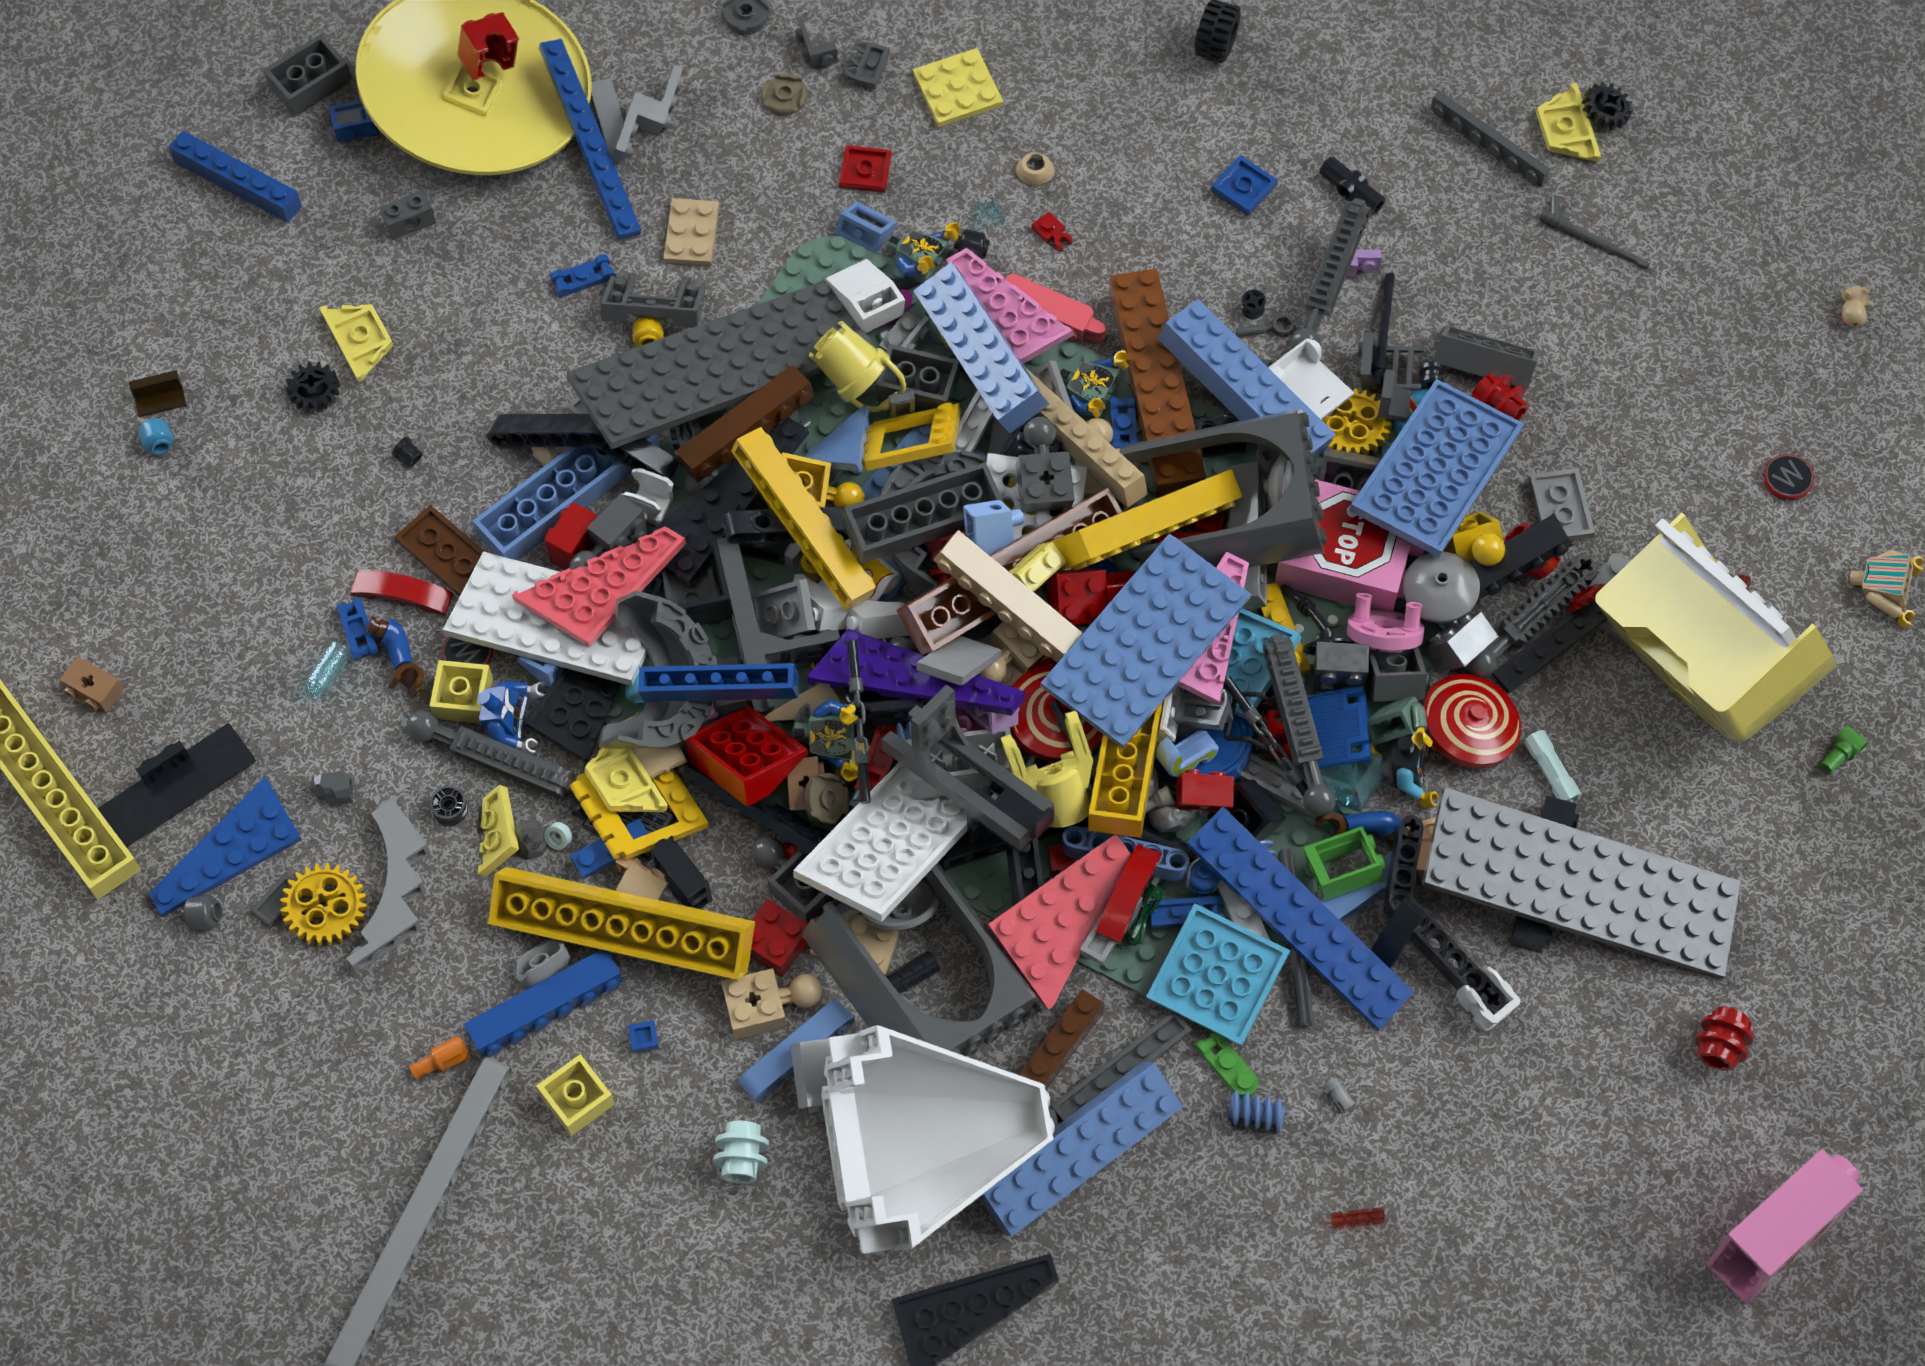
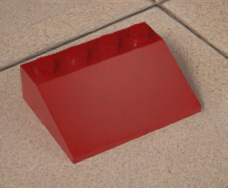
M748 705L699 729L685 740L688 762L747 807L769 796L808 754L807 748Z

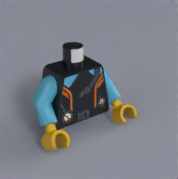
M1414 731L1412 734L1397 738L1392 759V772L1395 788L1400 789L1415 800L1419 799L1420 806L1423 809L1437 806L1432 800L1439 799V795L1435 791L1423 793L1422 789L1431 748L1423 742L1422 750H1420L1412 742V736L1416 732Z

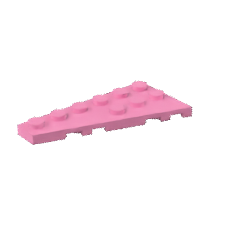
M968 248L946 259L948 264L953 262L965 276L1022 363L1074 336L1071 328L1059 322L1053 314L1045 311L1040 307V304L1017 286L1009 283L1004 276L991 269L986 262Z
M1226 552L1216 568L1244 588L1249 563ZM1239 612L1177 684L1178 686L1209 702L1220 704V692L1224 686Z

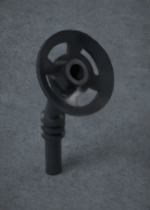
M1286 584L1280 587L1281 593L1292 601L1301 613L1309 616L1321 632L1319 633V638L1303 646L1304 653L1315 655L1316 647H1313V645H1317V642L1354 644L1351 639L1334 635V632L1331 631L1329 625L1316 609L1315 603L1305 596H1300Z

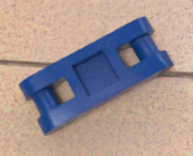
M602 254L597 256L595 260L563 271L555 270L549 277L552 283L556 285L555 291L557 296L564 297L607 282L611 276L614 275L616 277L614 269L609 266L610 260L608 256ZM601 269L600 273L595 274V270ZM569 279H571L572 283L569 284L564 282Z
M1127 396V399L1110 397V420L1113 430L1112 446L1115 449H1120L1123 445L1137 443L1135 397ZM1127 408V413H1118V409ZM1120 439H1129V441L1120 442Z
M361 597L353 599L354 602L345 605L344 603L336 605L354 661L362 659L361 656L370 653L371 655L379 653L373 633H366L369 621ZM357 611V614L348 616V614ZM367 640L368 644L358 647L357 642Z

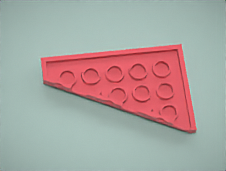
M665 526L650 535L638 538V542L623 548L621 545L603 553L600 557L587 560L588 566H580L573 570L568 568L552 575L547 580L534 583L535 586L521 593H518V591L514 592L512 597L516 603L590 647L615 621L617 599L633 591L642 592L683 548L686 541L684 537Z
M1117 834L1110 837L987 925L1024 979L1039 997L1046 1010L1054 1006L1080 956V948L1098 921L1131 856Z

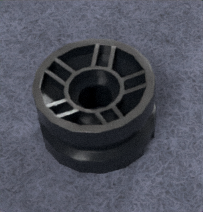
M455 786L440 787L430 798L433 816L438 823L444 826L457 825L468 814V804L465 795ZM451 803L454 805L451 809L444 808V806L447 807Z

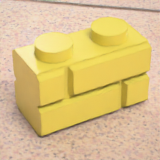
M1052 542L1037 545L1009 572L1034 592L1066 563V560L1055 544Z

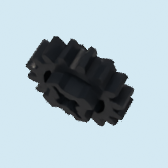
M1601 82L1599 86L1594 84L1592 88L1587 90L1582 100V104L1585 105L1582 110L1589 113L1586 117L1587 119H1594V125L1600 123L1602 129H1605L1606 126H1609L1611 130H1614L1616 126L1620 129L1631 117L1630 115L1633 112V109L1630 108L1632 101L1626 100L1628 94L1620 93L1622 88L1619 87L1616 90L1612 83L1609 87H1606L1605 83Z
M308 362L306 368L302 365L298 366L299 372L291 371L293 379L288 378L286 380L288 384L286 391L290 402L295 403L297 409L304 406L306 412H309L311 408L319 412L320 406L327 409V402H336L333 395L340 394L338 389L340 382L335 370L331 371L328 364L322 368L321 362H317L316 366H312L311 362Z

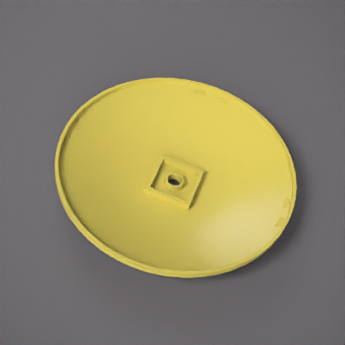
M395 0L379 12L364 32L357 52L355 71L359 96L366 112L377 128L393 144L407 154L431 166L470 175L508 174L533 167L558 153L575 136L540 53L539 44L541 42L557 39L563 40L588 103H590L592 82L587 58L575 35L553 12L535 0ZM504 12L519 37L515 66L503 71L501 66L494 61L484 62L485 68L482 71L485 77L473 81L457 55L461 25L468 20L482 19L490 13ZM475 87L479 91L470 92L467 90V88Z

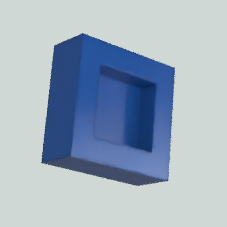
M654 1020L628 1025L633 1054L659 1049Z

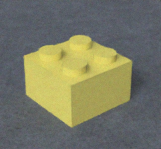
M439 660L430 701L432 714L439 720L481 724L479 721L481 704L477 701V697L480 692L492 687L493 676L489 665Z
M581 1054L536 1086L540 1097L571 1137L615 1105L612 1094Z

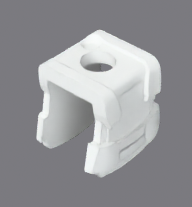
M641 468L633 469L631 473L640 484L637 494L629 492L621 494L643 510L646 522L657 526L663 521L672 503L673 483L667 477H662Z
M1486 967L1482 971L1502 991L1505 998L1503 1008L1493 1015L1483 1004L1476 991L1468 985L1462 986L1457 991L1458 1002L1467 1013L1469 1011L1472 1013L1474 1023L1483 1031L1492 1029L1520 1004V998L1513 992L1512 987L1494 969Z

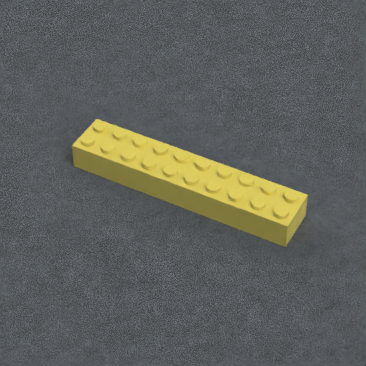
M0 680V769L95 898L99 900L141 871V868Z

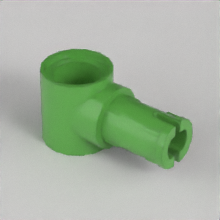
M1847 725L1834 739L1833 750L1820 763V768L1826 773L1832 774L1844 760H1848L1850 757L1854 759L1857 756L1856 754L1864 749L1868 741Z

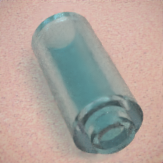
M330 641L304 681L306 692L315 698H319V696L325 697L352 656L351 651L338 642Z

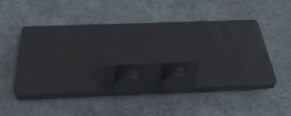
M227 723L187 750L179 740L175 744L166 746L155 757L143 761L136 768L141 780L100 806L98 810L123 844L128 847L254 764L256 759L233 727Z

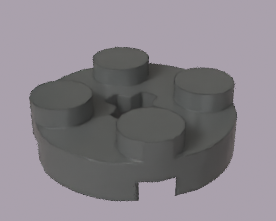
M766 0L725 1L723 10L724 21L731 30L738 32L740 35L744 36L762 29L769 21V9ZM742 10H751L750 14L748 15L742 14Z

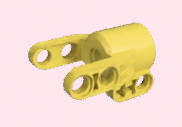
M1076 711L1065 714V725L1074 752L1064 753L1060 755L1061 761L1040 769L1037 768L1036 764L1025 767L1020 750L1011 734L1000 738L1012 774L1054 803V822L1049 827L1061 828L1071 826L1084 820L1089 815L1091 802L1086 788L1089 786L1093 759Z

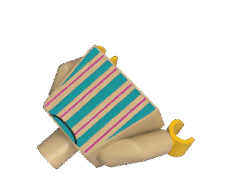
M1889 550L1876 557L1868 558L1865 571H1851L1850 585L1862 586L1866 600L1891 617H1898L1897 622L1900 627L1909 628L1912 623L1907 621L1905 617L1913 620L1915 613L1911 610L1903 612L1902 608H1906L1912 575L1917 576L1922 573L1924 568L1919 566L1923 564L1924 560L1921 556H1916L1912 560L1910 554Z

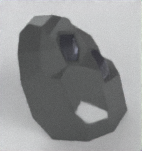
M323 773L311 779L310 790L319 799H324L329 804L353 802V784L349 773Z
M529 819L520 822L516 826L515 831L521 854L528 859L542 856L547 850V845L540 821Z

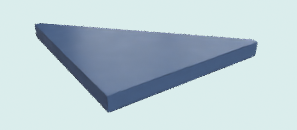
M864 404L803 457L831 463V469L862 471L863 466L861 462H863L865 455L863 447L867 440L865 432L868 430V416L870 415L868 406Z

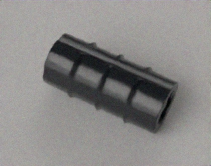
M926 951L897 969H893L892 972L885 976L896 991L901 994L939 972L940 967L934 955L930 951Z

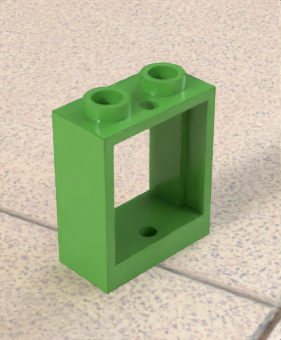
M1363 826L1303 847L1306 863L1324 901L1384 880L1382 869L1386 868L1381 854L1376 855L1374 839L1371 834L1366 835ZM1362 849L1369 866L1333 879L1329 878L1322 862Z

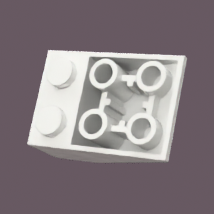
M868 259L825 278L832 291L865 333L904 314V297L894 282Z

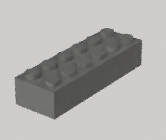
M984 462L844 507L842 522L860 564L955 534L958 530L960 532L964 531L963 506L995 500L1003 502L988 466Z

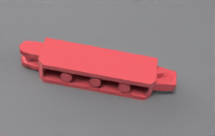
M1015 273L1009 274L1005 278L1009 283L1017 286L1040 304V307L1045 311L1053 314L1059 322L1071 328L1074 336L1068 338V340H1077L1083 343L1085 339L1092 343L1095 342V344H1101L1105 341L1106 326L1093 318L1094 312L1092 307Z

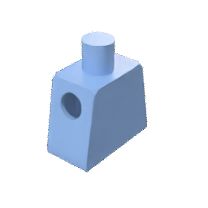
M999 500L963 506L966 537L987 554L1012 543L1014 540L1013 527L1024 523V516L1020 509L1011 511Z

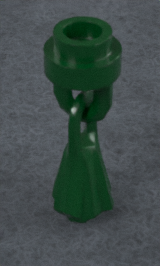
M1151 883L1148 888L1145 887L1143 892L1145 895L1142 899L1141 907L1142 913L1125 936L1130 945L1143 944L1149 914L1157 909L1159 902L1163 901L1165 896L1163 895V888ZM1149 897L1155 899L1152 907L1147 904Z

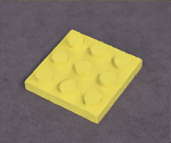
M978 48L913 69L916 82L938 127L1003 106V99Z

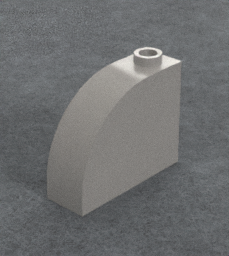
M828 1039L790 1044L798 1108H808L809 1113L824 1111L821 1092L822 1087L828 1085L827 1078L824 1075L826 1057L830 1056Z

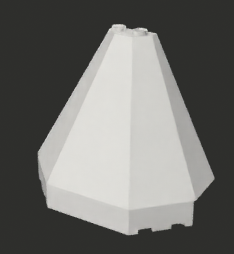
M878 1025L861 1030L857 1034L828 1038L830 1056L826 1057L824 1069L828 1085L822 1087L821 1097L838 1204L841 1211H848L849 1218L847 1223L854 1237L859 1236L862 1254L889 1249L902 1250L913 1248L1053 1140L1055 1127L1049 1115L1050 1097L1045 1090V1085Z

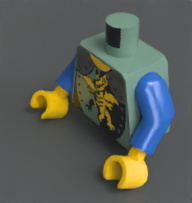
M952 222L945 227V231L936 234L911 231L904 240L892 236L888 241L887 249L896 253L894 265L905 277H912L923 284L943 263L946 258L949 239L950 241H956L958 234L961 233V229L957 222Z
M1118 351L1113 358L1089 363L1080 362L1074 373L1066 369L1060 371L1063 383L1067 386L1066 391L1072 408L1078 415L1101 417L1110 397H1112L1119 384L1118 368L1120 367L1122 370L1128 368L1126 360H1130L1131 357L1126 351Z
M828 700L811 710L809 723H795L794 735L795 738H809L810 752L835 765L842 771V776L845 780L852 781L858 777V774L854 773L858 770V766L855 765V762L850 763L849 761L852 760L854 752L853 722L858 717L852 713L856 710V707L851 704L844 705L835 700Z

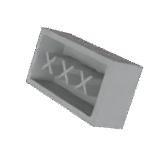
M1009 726L999 730L994 735L988 729L963 732L970 744L1011 772L1000 739L1011 734ZM907 739L906 742L912 746V739ZM936 743L930 749V760L973 791L977 789L982 791L985 786H990L989 779L939 743ZM908 769L914 800L945 796Z

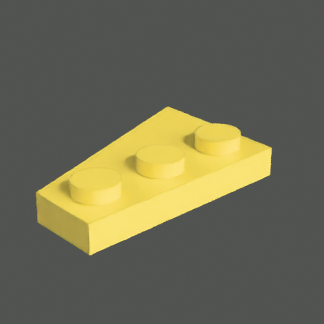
M498 785L486 795L482 803L481 828L485 829L484 842L480 843L479 853L483 854V865L478 866V875L484 877L488 876L519 850L508 789L502 785Z

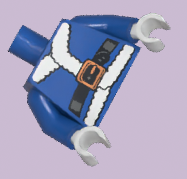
M505 681L497 683L493 688H486L479 693L477 701L481 704L479 721L488 731L491 739L513 748H518L520 751L530 755L536 752L530 749L538 745L535 739L529 738L521 742L529 700L526 694L529 693L533 699L542 698L545 694L539 693L537 688L546 687L547 685L544 682L528 686L525 682Z

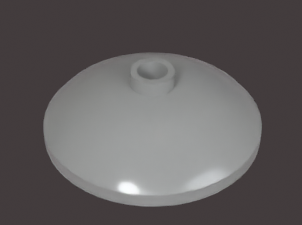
M1281 454L1272 465L1269 478H1266L1264 482V492L1269 495L1271 508L1286 492L1295 469L1291 462Z
M1443 552L1440 557L1431 553L1419 557L1409 566L1403 579V595L1406 603L1417 602L1422 604L1420 617L1436 623H1448L1463 618L1474 608L1480 593L1479 578L1473 566L1464 558L1449 552ZM1444 577L1446 578V581L1441 582L1438 580V578Z
M922 878L882 922L863 912L862 915L868 923L883 930H908L923 924L936 912L939 906V896L929 882Z

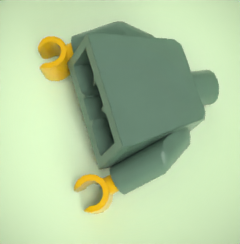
M1414 696L1389 703L1367 718L1371 747V761L1368 763L1369 765L1372 764V761L1377 764L1381 760V754L1375 750V746L1379 743L1412 734L1414 731L1416 732L1412 736V742L1420 750H1422L1423 742L1428 747H1431L1433 743L1432 739L1425 733L1427 722L1424 706Z

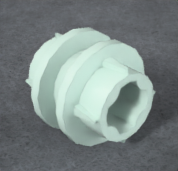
M731 1121L726 1124L725 1133L715 1137V1145L724 1150L723 1152L716 1153L713 1157L714 1165L722 1168V1180L736 1184L754 1183L757 1180V1171L767 1168V1158L759 1155V1153L769 1149V1140L760 1136V1125L749 1121Z

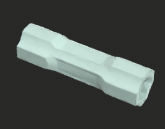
M1539 730L1529 735L1524 743L1548 779L1556 798L1573 803L1578 801L1582 793L1573 778L1568 775L1554 751V746L1546 732Z

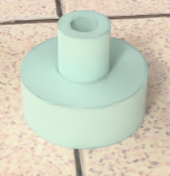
M555 822L545 830L544 838L552 849L562 850L571 842L572 833L567 825Z

